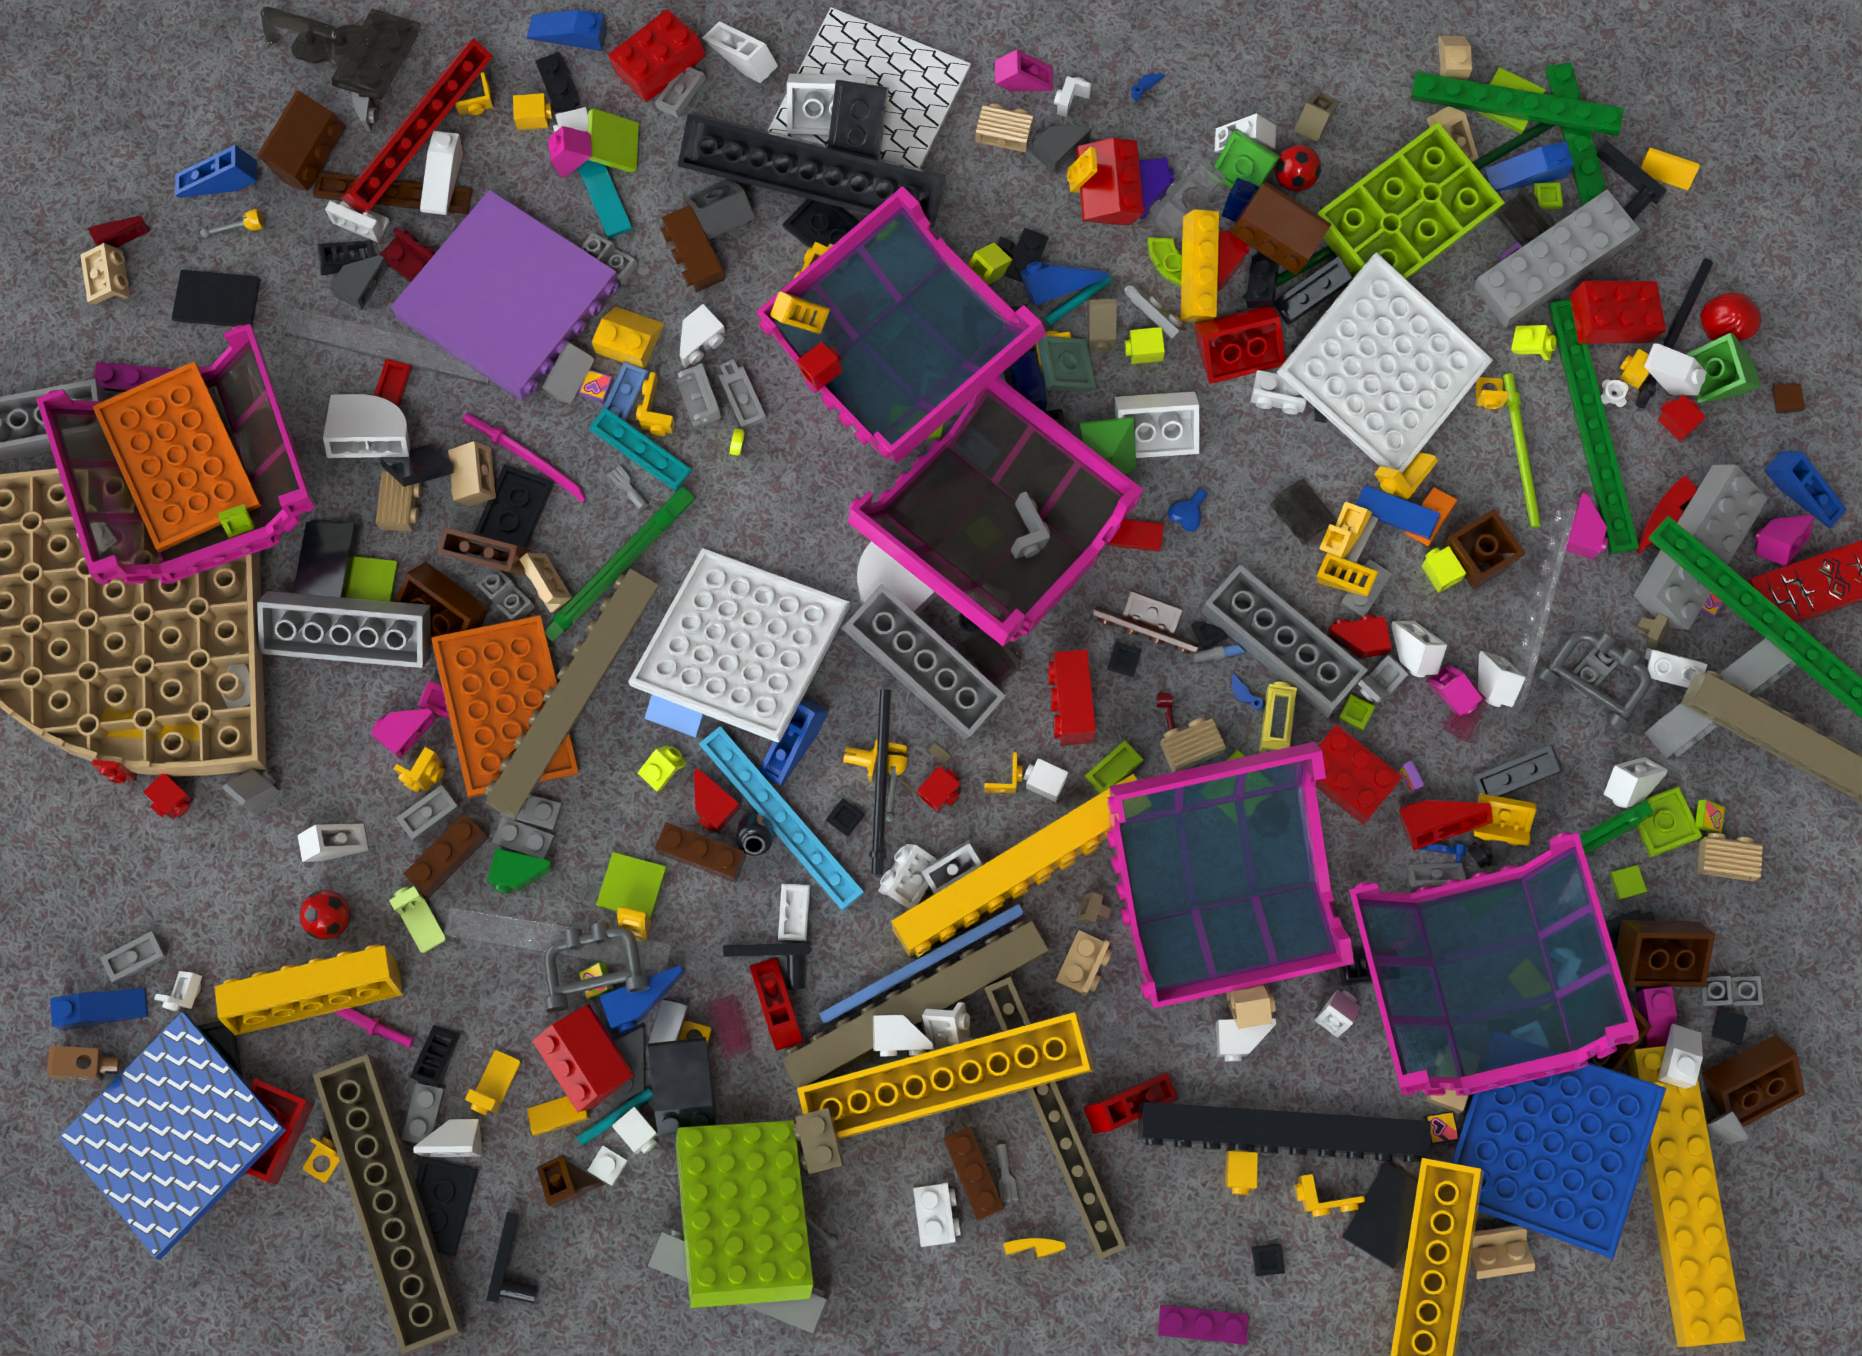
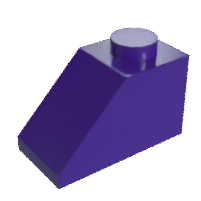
M1167 158L1139 160L1144 214L1140 219H1145L1166 196L1170 184L1174 183L1173 168H1168Z

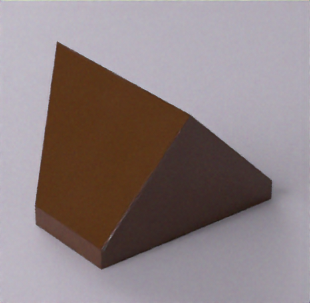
M564 1155L537 1167L546 1202L552 1208L563 1205L605 1185V1183L567 1162Z

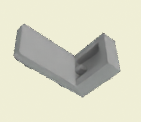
M1025 491L1020 493L1015 506L1030 534L1016 539L1011 548L1015 559L1022 556L1030 558L1036 555L1045 547L1050 539V531L1047 524L1042 522L1037 513L1035 501Z
M1389 654L1370 675L1358 682V685L1362 687L1360 692L1368 700L1380 702L1387 698L1410 673Z

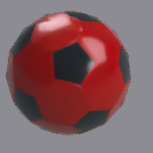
M1296 144L1285 148L1279 154L1280 158L1275 165V176L1282 187L1289 191L1301 192L1314 186L1321 174V161L1318 154L1312 148Z
M320 890L313 892L302 903L299 912L300 923L304 931L311 937L318 940H330L337 938L346 930L351 919V909L341 894L332 890Z

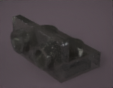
M1526 188L1521 189L1517 197L1504 204L1495 213L1516 242H1519L1522 246H1525L1555 225L1553 218L1542 210L1537 198L1532 193H1529Z
M1304 479L1282 490L1271 503L1277 515L1280 516L1302 545L1309 543L1315 535L1327 529L1329 524L1333 525L1337 521Z
M982 629L961 643V647L974 664L995 686L1020 669L1021 663L1019 660L1021 656L1013 646H1002Z

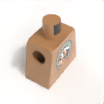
M50 1046L47 1076L55 1081H102V1074H118L120 1058L104 1056V1052L99 1048ZM76 1060H91V1065L87 1069H80L76 1065Z

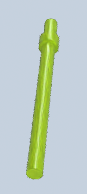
M1508 373L1503 375L1505 391L1509 392L1505 406L1506 408L1509 407L1530 528L1541 527L1520 412L1521 396L1516 390L1514 374Z

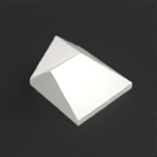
M479 1119L448 1120L415 1145L414 1153L423 1157L482 1156Z

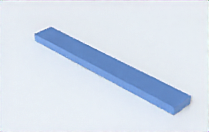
M1017 904L818 1015L823 1023H827L1020 917L1024 912L1020 905Z

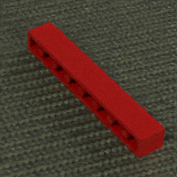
M474 38L467 42L342 195L341 199L360 214L370 211L492 59L493 55Z

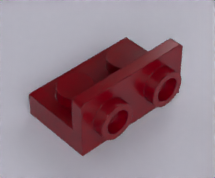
M396 227L393 230L395 238L379 255L385 258L390 268L411 283L434 256L435 252L427 245L424 247L417 243L418 240L409 231L405 230L403 233Z

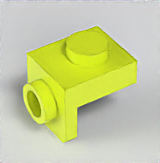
M1547 325L1516 326L1511 350L1516 354H1540L1544 360H1551L1552 351L1556 349V337Z
M666 745L655 749L638 774L653 789L660 791L675 772L683 768L687 762L682 758V754L678 749Z

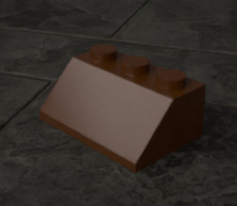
M296 90L259 151L258 156L283 183L308 191L346 127L332 111Z
M1264 181L1239 214L1230 233L1297 275L1320 244L1331 223Z
M427 562L406 572L395 602L431 605V637L480 628L489 610V607Z
M1621 920L1617 951L1625 984L1627 986L1706 987L1716 934L1700 922Z
M1777 1035L1702 1073L1706 1092L1720 1116L1733 1112L1743 1127L1805 1095L1797 1053Z

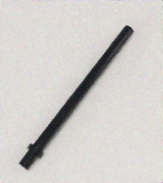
M1703 259L1663 346L1670 349L1674 348L1713 265L1710 259ZM1650 373L1646 382L1641 384L1639 388L1640 394L1635 403L1637 407L1642 409L1646 407L1650 397H1653L1656 393L1655 386L1658 381Z
M880 689L872 851H869V857H872L871 874H882L883 858H886V852H883L891 703V690Z

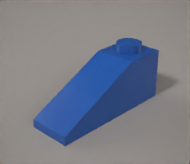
M574 10L532 15L527 39L602 51L607 26L604 14Z
M1567 142L1538 147L1484 170L1488 183L1496 192L1534 185V183L1567 178L1573 167V161Z
M233 145L176 173L175 196L181 198L238 191L257 182V160L238 146Z
M1041 261L1032 262L1026 266L1027 269L1020 271L1029 301L1034 305H1039L1109 278L1108 273L1101 268L1049 262L1042 263Z
M1780 451L1764 470L1779 490L1811 515L1815 516L1816 519L1828 528H1831L1847 510L1802 451Z
M802 698L780 742H772L759 772L782 786L817 737L829 710L809 698Z
M681 965L648 977L650 984L648 990L629 993L627 992V987L624 986L601 995L600 999L611 1029L613 1031L619 1030L620 1033L635 1029V1023L640 1022L682 978L684 971Z
M145 988L78 993L50 998L52 1027L60 1030L148 1017Z

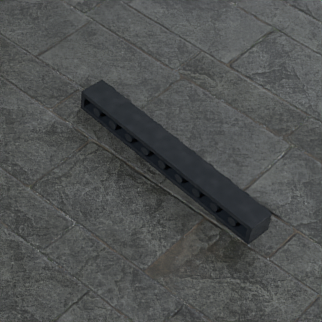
M1142 1102L1139 1104L1137 1140H1146L1145 1145L1163 1146V1141L1174 1142V1147L1192 1148V1143L1203 1144V1149L1221 1150V1145L1232 1146V1151L1249 1152V1147L1261 1148L1260 1153L1278 1154V1149L1289 1150V1155L1306 1156L1307 1151L1318 1152V1157L1334 1158L1335 1153H1346L1347 1159H1364V1155H1375L1376 1161H1393V1157H1403V1162L1421 1163V1158L1430 1157L1431 1121Z

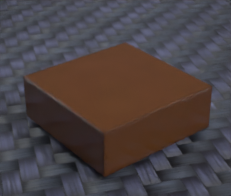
M1801 383L1774 385L1772 387L1776 413L1800 412L1805 409Z

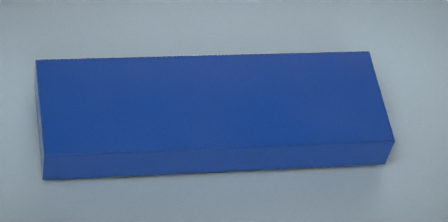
M1364 486L1356 503V506L1371 511L1372 516L1379 518L1378 521L1428 540L1431 539L1441 517L1439 512L1368 486Z

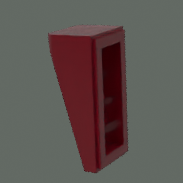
M141 216L95 225L89 227L88 231L96 246L105 243L118 248L148 233L150 229Z

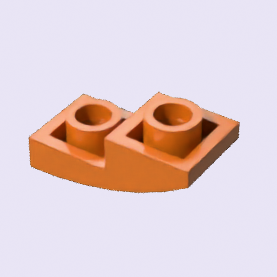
M1433 487L1421 505L1422 507L1439 512L1441 515L1431 539L1428 540L1409 532L1404 534L1430 547L1458 500Z

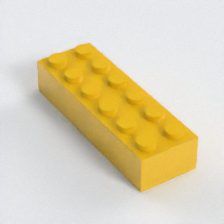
M370 945L365 950L355 953L350 951L341 952L336 957L330 959L316 958L310 960L305 965H287L280 968V971L271 973L258 972L253 974L252 977L242 980L228 979L223 984L214 986L218 1019L235 1036L346 1008L403 996L398 963L385 945Z

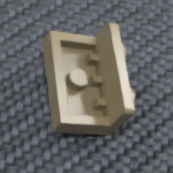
M831 1108L796 1116L797 1124H794L793 1128L797 1141H801L803 1152L800 1153V1159L804 1170H808V1174H818L822 1171L845 1166Z

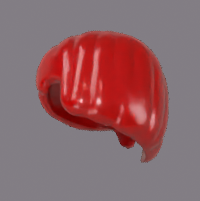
M1726 293L1715 297L1704 305L1700 314V320L1703 330L1712 341L1732 333L1740 342L1756 334L1761 325V313L1758 306L1747 295L1742 293Z

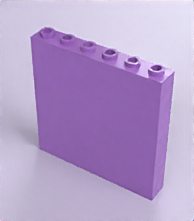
M488 190L391 307L398 320L521 401H524L528 395L530 396L536 391L541 378L551 372L555 361L567 342L571 343L576 335L580 336L584 332L588 320L600 312L607 296L611 297L614 295L618 288V278L615 270L491 190Z

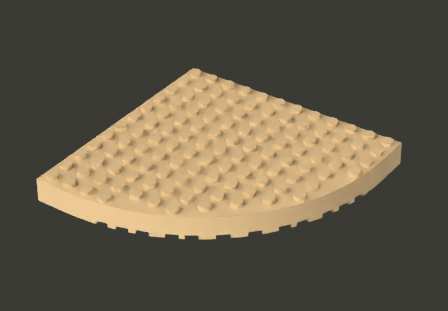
M247 449L256 474L257 460L250 450ZM58 468L0 474V708L41 739L72 755L91 762L93 759L118 762L133 773L161 775L163 773L167 776L179 777L266 769L263 654H259L257 601L261 598L260 551L172 583H160L159 578L147 579L146 583L125 584L124 579H112L110 584H99L89 573L80 540L76 535L77 530ZM72 470L85 514H140L122 472ZM254 509L249 514L255 526L254 530L259 529L258 510ZM104 524L117 543L98 555L100 560L115 555L123 564H160L145 524ZM221 524L166 549L168 559L172 560L231 538H228ZM245 664L250 675V705L228 709L221 693L228 700H238L243 696L245 686L235 674L227 672L229 665ZM236 682L232 690L225 691L229 683ZM104 706L113 707L119 713H126L130 710L136 711L133 719L101 721ZM152 718L151 723L147 726H144L145 722L148 719ZM195 723L199 727L200 740H187L178 732H169L162 739L154 738L161 733L163 726ZM139 729L143 733V738L107 737L108 732Z

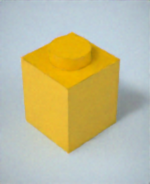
M544 93L513 95V114L517 130L548 128V119H553L552 104L547 103Z
M1226 1152L1225 1188H1231L1232 1194L1249 1195V1190L1257 1188L1258 1153Z

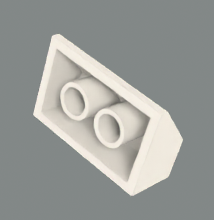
M789 74L787 80V134L829 135L836 80L867 84V75Z
M1195 392L1115 397V418H1134L1136 458L1199 454V402Z

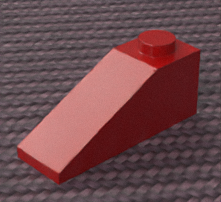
M1424 800L1419 803H1410L1404 808L1399 809L1401 824L1413 851L1493 823L1490 803Z
M777 958L749 966L775 1050L778 1051L802 1043V1036Z
M1168 1072L1105 1096L1083 1108L1093 1134L1115 1130L1138 1119L1139 1104L1142 1102L1169 1104L1178 1100Z

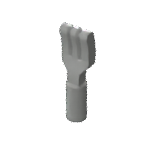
M620 465L616 469L614 468L612 472L607 473V476L618 489L625 490L628 493L627 496L639 511H643L648 507V503L639 492L633 489L630 476Z
M995 1145L998 1168L1001 1169V1178L998 1181L1000 1199L1002 1203H1006V1201L1011 1202L1012 1200L1018 1201L1015 1179L1009 1174L1008 1170L1010 1164L1007 1145Z

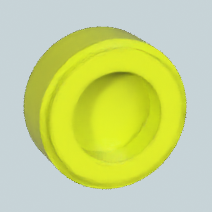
M734 428L729 454L736 456L741 454L745 435L743 429Z

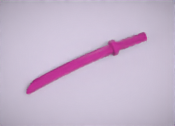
M470 413L464 415L463 422L483 432L488 437L490 436L492 443L496 445L501 444L565 488L581 502L586 500V496L577 484L539 456L505 435L504 429L501 427L498 429L491 427V425L479 420Z
M350 1008L333 1012L366 1029L367 1033L371 1036L375 1034L381 1035L408 1048H411L414 1044V1037L381 1024V1020L374 1017L371 1019Z

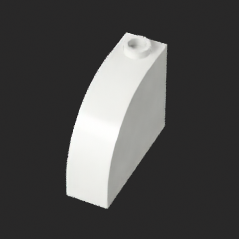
M365 394L330 396L323 435L327 458L409 457L410 440L406 419L402 411L395 404L384 398Z
M872 541L868 544L860 558L857 570L858 592L862 604L883 584L918 616L938 594Z

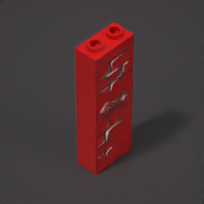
M1862 540L1753 577L1748 583L1797 624L1862 602Z

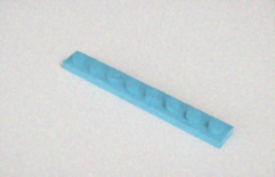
M718 727L699 743L702 750L752 808L771 822L773 832L842 912L864 894V891L721 727Z

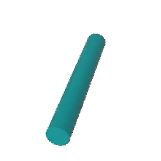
M1108 274L1109 278L1089 285L1045 316V322L1049 326L1053 325L1112 283L1110 275Z
M649 1087L579 1134L576 1138L580 1144L584 1146L610 1128L633 1107L639 1108L652 1099V1091Z

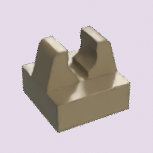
M1658 613L1655 620L1641 618L1637 626L1639 629L1638 634L1647 638L1648 648L1659 650L1669 630V617Z
M1094 892L1084 894L1076 921L1083 924L1096 923L1097 919L1102 921L1104 919L1109 920L1112 909L1101 904L1103 900L1102 895Z

